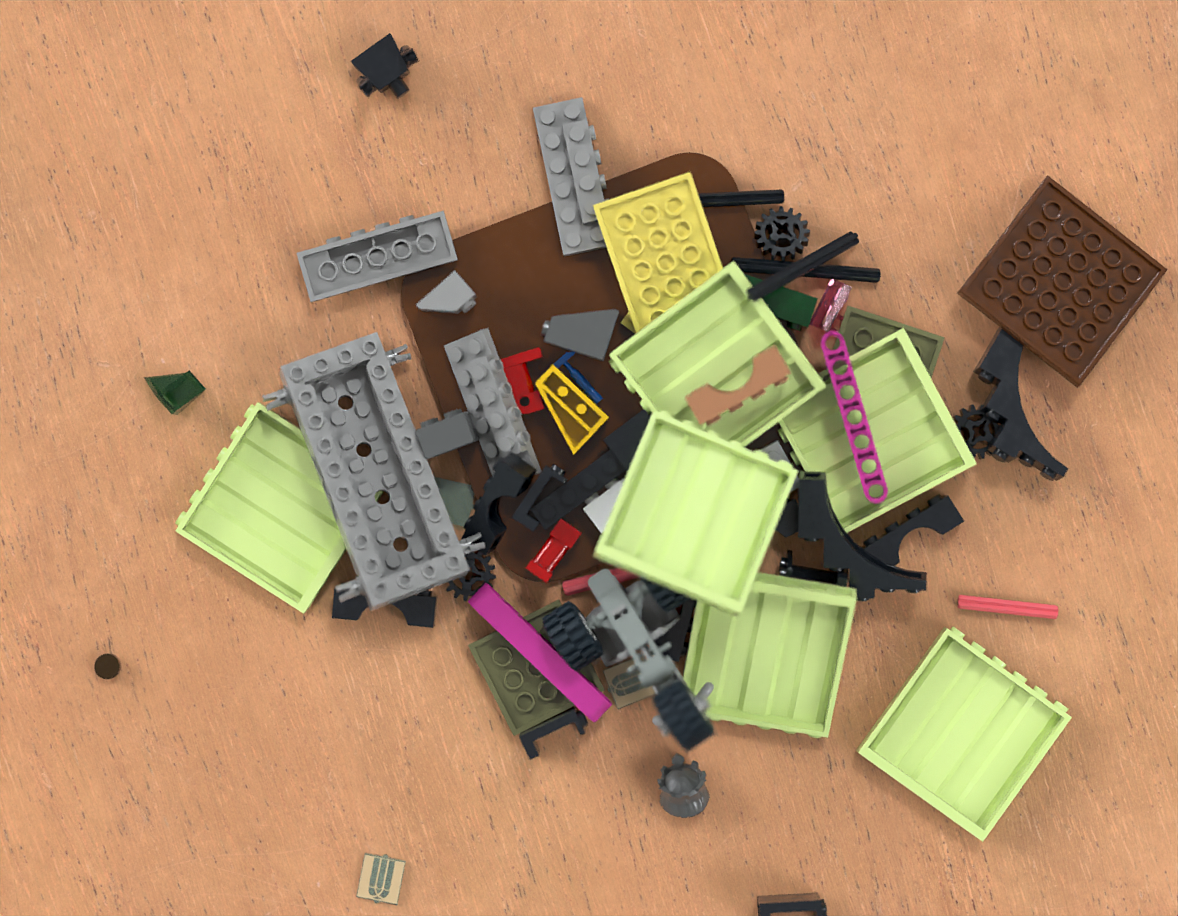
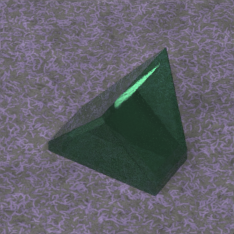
M190 370L186 373L144 377L154 395L172 415H178L206 390Z

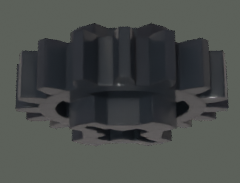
M780 206L779 212L776 213L772 208L769 209V216L762 214L761 222H756L754 239H758L757 248L764 247L762 254L771 253V260L780 256L781 261L784 262L785 257L788 255L792 260L795 259V252L802 254L803 246H808L810 229H806L808 225L807 220L800 221L802 214L793 215V208H790L788 212H784L783 207ZM766 229L768 230V234L770 235L768 240L765 235ZM795 229H797L799 233L798 239L796 238V234L794 233Z
M973 404L969 405V412L962 408L959 410L961 417L955 415L952 419L956 422L960 434L961 430L964 432V441L973 458L977 454L981 460L985 458V452L989 456L992 455V452L988 451L987 448L1000 425L991 422L985 417V413L980 411L983 406L982 404L979 405L977 410ZM973 415L981 416L975 422H973L970 419H967L969 416ZM989 424L992 427V434L989 431ZM980 426L978 432L979 434H981V436H977L973 439V435L975 433L973 429ZM979 442L987 445L982 449L973 448Z
M479 551L464 555L468 567L472 568V572L477 575L471 576L470 580H466L465 576L458 578L463 584L462 589L453 580L447 582L449 586L446 588V591L454 590V598L461 594L463 595V600L467 601L468 596H473L484 583L489 584L493 588L489 580L496 579V575L490 573L491 570L495 569L494 564L488 565L491 559L490 555L483 558L482 553ZM475 558L484 565L485 571L478 569L474 564ZM484 580L478 588L471 590L472 585L476 581Z

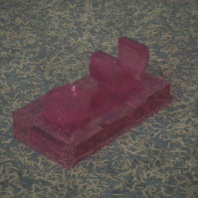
M831 279L809 325L825 332L838 331L836 328H833L832 324L835 319L843 320V316L838 314V312L847 302L852 287Z

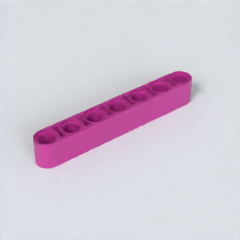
M828 331L822 336L821 346L863 490L870 502L880 503L886 499L888 488L846 344L839 332ZM831 335L837 336L840 339V345L835 350H830L825 345L826 339ZM838 360H842L847 364V371L843 374H836L832 369L833 364ZM845 385H850L854 388L855 393L850 399H844L840 396V389ZM851 410H858L862 414L861 420L856 424H852L847 420V414ZM858 435H866L869 439L868 445L864 448L856 447L854 444L855 438ZM867 459H871L876 463V468L871 473H866L861 468L862 463ZM873 484H879L883 487V493L879 497H872L869 494V488Z
M484 583L468 600L469 604L591 721L595 723L613 705L580 671L577 672L570 668L557 649L489 584Z

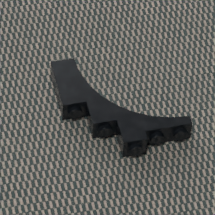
M999 327L973 371L979 375L978 378L982 382L990 385L994 384L980 411L985 413V417L991 422L1001 423L987 450L992 452V457L1003 463H1009L1018 457V461L1027 467L1033 466L1041 471L1040 475L1050 481H1057L1065 476L1068 468L1055 459L1039 442L1028 424L1021 405L1018 374L1023 345Z
M800 471L798 538H804L805 541L810 542L824 539L823 568H829V570L836 572L849 569V588L856 589V601L874 599L875 589L888 593L895 590H906L908 593H920L921 590H927V572L906 570L883 562L865 551L844 530L832 508L827 491L826 472Z

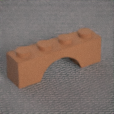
M775 344L752 357V375L741 388L733 391H722L706 383L685 395V399L700 425L705 422L708 426L721 419L719 414L729 410L731 413L743 406V400L750 396L754 400L765 394L764 388L774 384L777 387L788 380L787 375L791 371Z

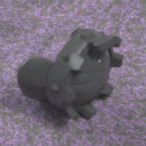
M676 753L671 758L674 765L669 768L663 766L660 769L662 776L660 779H657L660 786L659 789L662 790L659 802L670 815L690 818L703 812L708 804L710 795L705 786L706 773L699 769L698 762L693 760L691 764L683 763L684 756Z

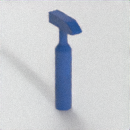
M566 352L553 365L557 369L564 365L569 370L570 377L596 405L603 399L602 396L579 370L574 369L567 362L575 352Z

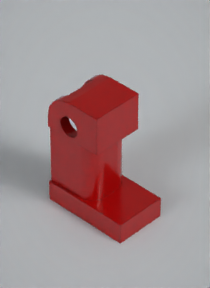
M540 347L500 359L521 414H530L545 409L539 390H534L526 365L527 362L543 358ZM528 397L530 400L529 404L522 406L520 404L521 398Z
M561 518L551 531L545 544L535 558H532L526 569L547 583L553 575L556 566L582 533Z

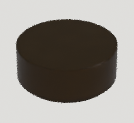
M106 653L96 659L94 669L99 677L111 679L119 674L121 662L116 655Z

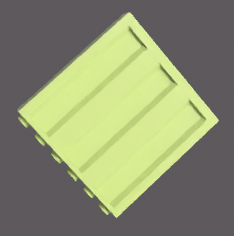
M734 261L609 354L612 358L609 360V363L617 373L622 371L627 378L624 383L632 393L637 391L643 399L640 401V404L648 414L653 413V411L659 412V410H663L672 414L675 420L683 422V420L690 421L696 424L699 430L707 432V430L714 431L720 434L721 439L731 442V440H734L745 446L824 389L826 384L763 299L756 302L748 300L746 291L752 287V284ZM775 344L791 371L787 375L788 380L777 387L774 384L764 388L766 393L752 400L751 396L743 400V406L731 413L729 410L719 414L721 419L708 426L705 422L700 425L687 403L685 395L706 383L722 391H733L741 388L752 375V357Z
M904 328L849 357L888 488V494L884 501L872 503L865 496L830 376L824 382L826 384L824 389L779 421L782 428L778 429V432L784 443L790 442L793 448L790 454L797 466L801 464L805 471L826 472L827 491L832 508L846 532L861 526L977 464ZM841 361L833 365L832 369L836 374H843L847 371V364ZM828 369L818 373L822 380L824 376L829 374ZM845 385L840 389V396L844 399L852 398L855 393L854 388L850 385ZM851 410L850 414H847V420L852 424L858 423L862 418V414L858 410ZM863 434L858 435L854 440V444L858 448H864L869 443L868 437ZM867 459L862 463L861 468L864 472L871 473L875 470L876 463L871 459ZM873 484L869 488V494L872 497H879L883 493V487L879 484Z
M257 402L256 406L251 404L246 411L244 417L247 420L243 426L240 427L238 425L230 437L233 441L229 448L224 447L216 459L219 463L214 470L210 468L203 478L205 485L202 490H196L189 500V503L192 505L188 512L183 511L176 520L175 524L178 527L175 531L304 614L347 549L300 428L273 410L267 411L265 405ZM379 491L375 494L376 502L384 491Z
M653 411L593 557L738 617L743 609L798 471L792 469L793 465L782 460L776 462L768 459L769 455L762 451H749L745 449L744 444L738 441H725L721 439L720 434L714 431L707 430V432L699 430L697 429L698 426L690 421L683 420V422L675 420L673 419L674 416L666 411Z
M757 572L738 617L697 600L682 677L695 696L707 682L713 684L714 689L707 698L711 708L705 711L709 719L712 721H732L737 725H756L765 730L771 728L780 729L789 734L803 733L813 738H828L857 600L856 589Z
M944 627L856 751L983 842L1072 717L1066 713L1069 709L1057 700L1054 704L1047 700L1048 694L1036 685L1033 689L1026 685L1027 679L1016 671L1013 674L1006 671L1004 668L1007 664L995 656L992 659L985 656L983 653L986 649L973 641L970 645L964 641L965 634L958 629L952 627L949 630Z

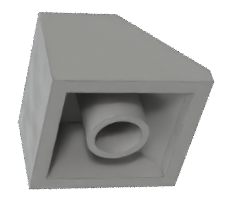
M454 271L416 305L421 311L459 314L463 311L467 313L476 305L474 299L477 296Z

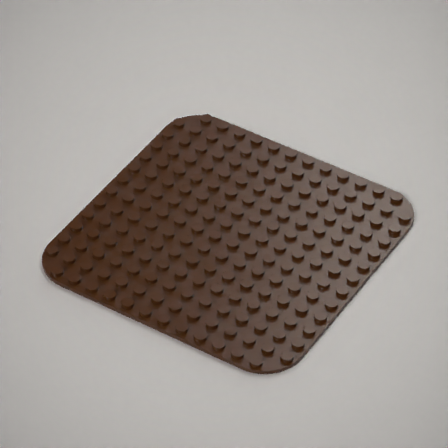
M687 152L666 157L605 181L607 189L602 190L604 199L610 200L688 172L692 174L698 193L737 192L739 190L730 172L717 160L704 154ZM549 202L453 239L458 260L405 275L401 296L405 315L444 414L456 409L468 412L444 345L488 328L499 359L540 347L543 358L526 363L534 390L538 391L539 389L535 383L566 352H571L544 342L545 337L541 333L545 321L550 322L552 316L612 309L619 311L603 362L577 353L567 360L574 369L580 371L602 396L603 399L596 406L609 417L585 444L573 455L541 393L540 396L545 409L530 414H521L526 431L530 435V442L541 471L546 465L551 468L555 464L566 472L564 477L568 479L566 481L568 482L610 450L602 440L642 411L643 407L640 401L643 399L637 391L632 393L624 383L627 380L622 371L617 373L609 363V360L612 359L609 355L610 352L632 337L634 333L621 324L629 310L608 249L603 248L564 257L553 203ZM744 205L703 207L723 267L730 264V260L733 257L765 259L761 248L756 246L758 239H754L755 232ZM454 271L477 296L474 299L476 305L467 313L463 311L459 314L421 311L416 305ZM743 272V274L761 280L771 276V274ZM778 319L798 346L793 330L787 327L788 322ZM564 365L559 367L558 370L586 395L570 377L569 370ZM523 397L520 400L522 406H527L530 402L528 397ZM779 422L746 445L747 450L754 452L778 440L789 462L793 465V469L798 471V478L800 471H805L801 464L798 466L795 464L790 454L793 451L790 442L784 443L778 432V429L782 428ZM479 440L457 448L477 500L485 492L483 490L484 484L492 477ZM625 470L617 478L619 480L626 478L627 471ZM538 473L534 475L527 490L517 497L501 496L498 506L499 515L507 529L495 549L502 562L518 576L535 582H545L526 569V567L545 544L559 520L546 530L539 523L536 529L532 531L512 518L540 475ZM552 476L532 507L564 483ZM604 486L598 490L597 494L600 496L607 491L606 487ZM582 502L562 517L563 520L582 534L556 566L548 582L565 578L605 562L593 557L602 533L583 508L587 506L585 502ZM529 510L528 514L537 519L533 512Z

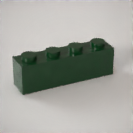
M744 274L752 286L762 281L761 279ZM781 287L762 298L777 319L788 322L787 327L797 331H802V328L807 329L809 327L818 298L785 287Z

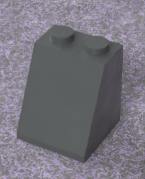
M612 309L552 316L550 322L545 321L541 335L545 337L544 342L546 344L603 362L619 311Z

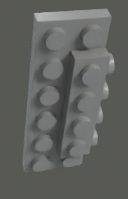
M583 98L534 107L533 112L564 257L607 248L593 205L609 199H604L602 190L607 189L604 174H598L597 165L602 163L599 149L593 150L592 141L596 140L594 125L588 126Z
M444 211L414 219V215L400 218V223L391 226L389 222L374 226V231L367 233L365 229L350 233V238L341 240L340 236L326 240V245L298 252L297 257L310 302L457 261L458 258Z
M488 328L444 345L492 476L495 472L493 466L500 457L505 458L512 452L536 468L535 474L541 473V468L530 442V435L524 426L521 411L515 402L512 387L508 383L503 370V363L499 359Z

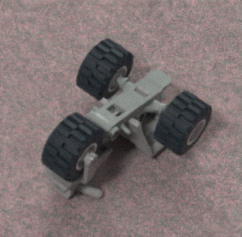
M603 569L588 580V585L599 601L600 606L593 609L587 617H584L575 604L567 601L542 618L543 626L559 654L569 667L577 672L601 657L604 665L608 667L631 655L635 664L629 667L627 672L631 673L639 668L641 673L638 677L644 687L648 688L651 686L656 693L653 696V704L659 715L653 717V724L657 725L664 737L671 733L680 747L689 752L715 735L714 726L705 712L711 708L707 698L713 691L714 686L712 683L707 682L695 696L669 656L664 657L662 652L671 647V643L658 648L653 640L664 634L681 619L675 608L691 597L643 577H640V581L633 583L625 589L608 569ZM639 649L642 650L643 654L647 659L644 662H642V660L640 659L643 657L642 653H636V651Z

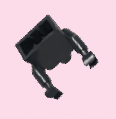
M390 33L351 60L353 66L363 75L357 79L358 88L368 98L377 90L383 93L390 88L397 99L410 91L402 79L410 73L408 68L419 62L414 49L408 45L402 46L399 51Z

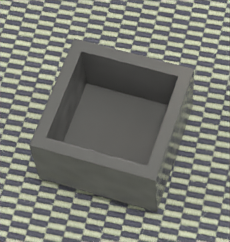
M456 409L445 413L444 420L438 421V418H432L420 423L421 428L415 431L426 459L439 456L479 440L469 412H462L461 409Z

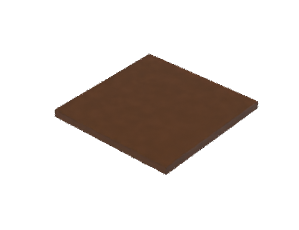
M1046 176L957 294L1078 388L1168 269L1055 180Z

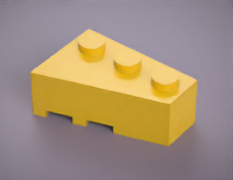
M554 365L535 383L574 455L609 417Z

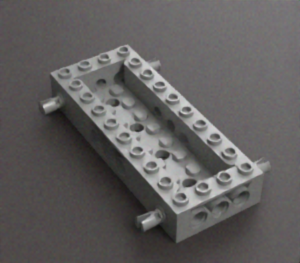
M377 332L281 366L279 375L284 385L283 389L262 395L263 402L274 400L266 405L267 411L287 403L292 406L356 572L355 580L335 586L336 592L350 590L341 595L339 600L343 602L346 599L362 594L366 598L370 611L466 576L470 569L464 555L485 548L484 542L471 544L482 537L480 532L458 540L392 372V365L411 360L410 353L399 355L406 351L408 346L404 344L385 352ZM348 397L352 400L353 406L348 410H343L338 405L339 399ZM367 444L371 449V454L367 457L359 456L356 451L357 446ZM385 491L389 495V501L386 504L377 503L375 500L377 492ZM398 538L404 539L408 544L407 549L403 552L396 551L393 547L394 540Z

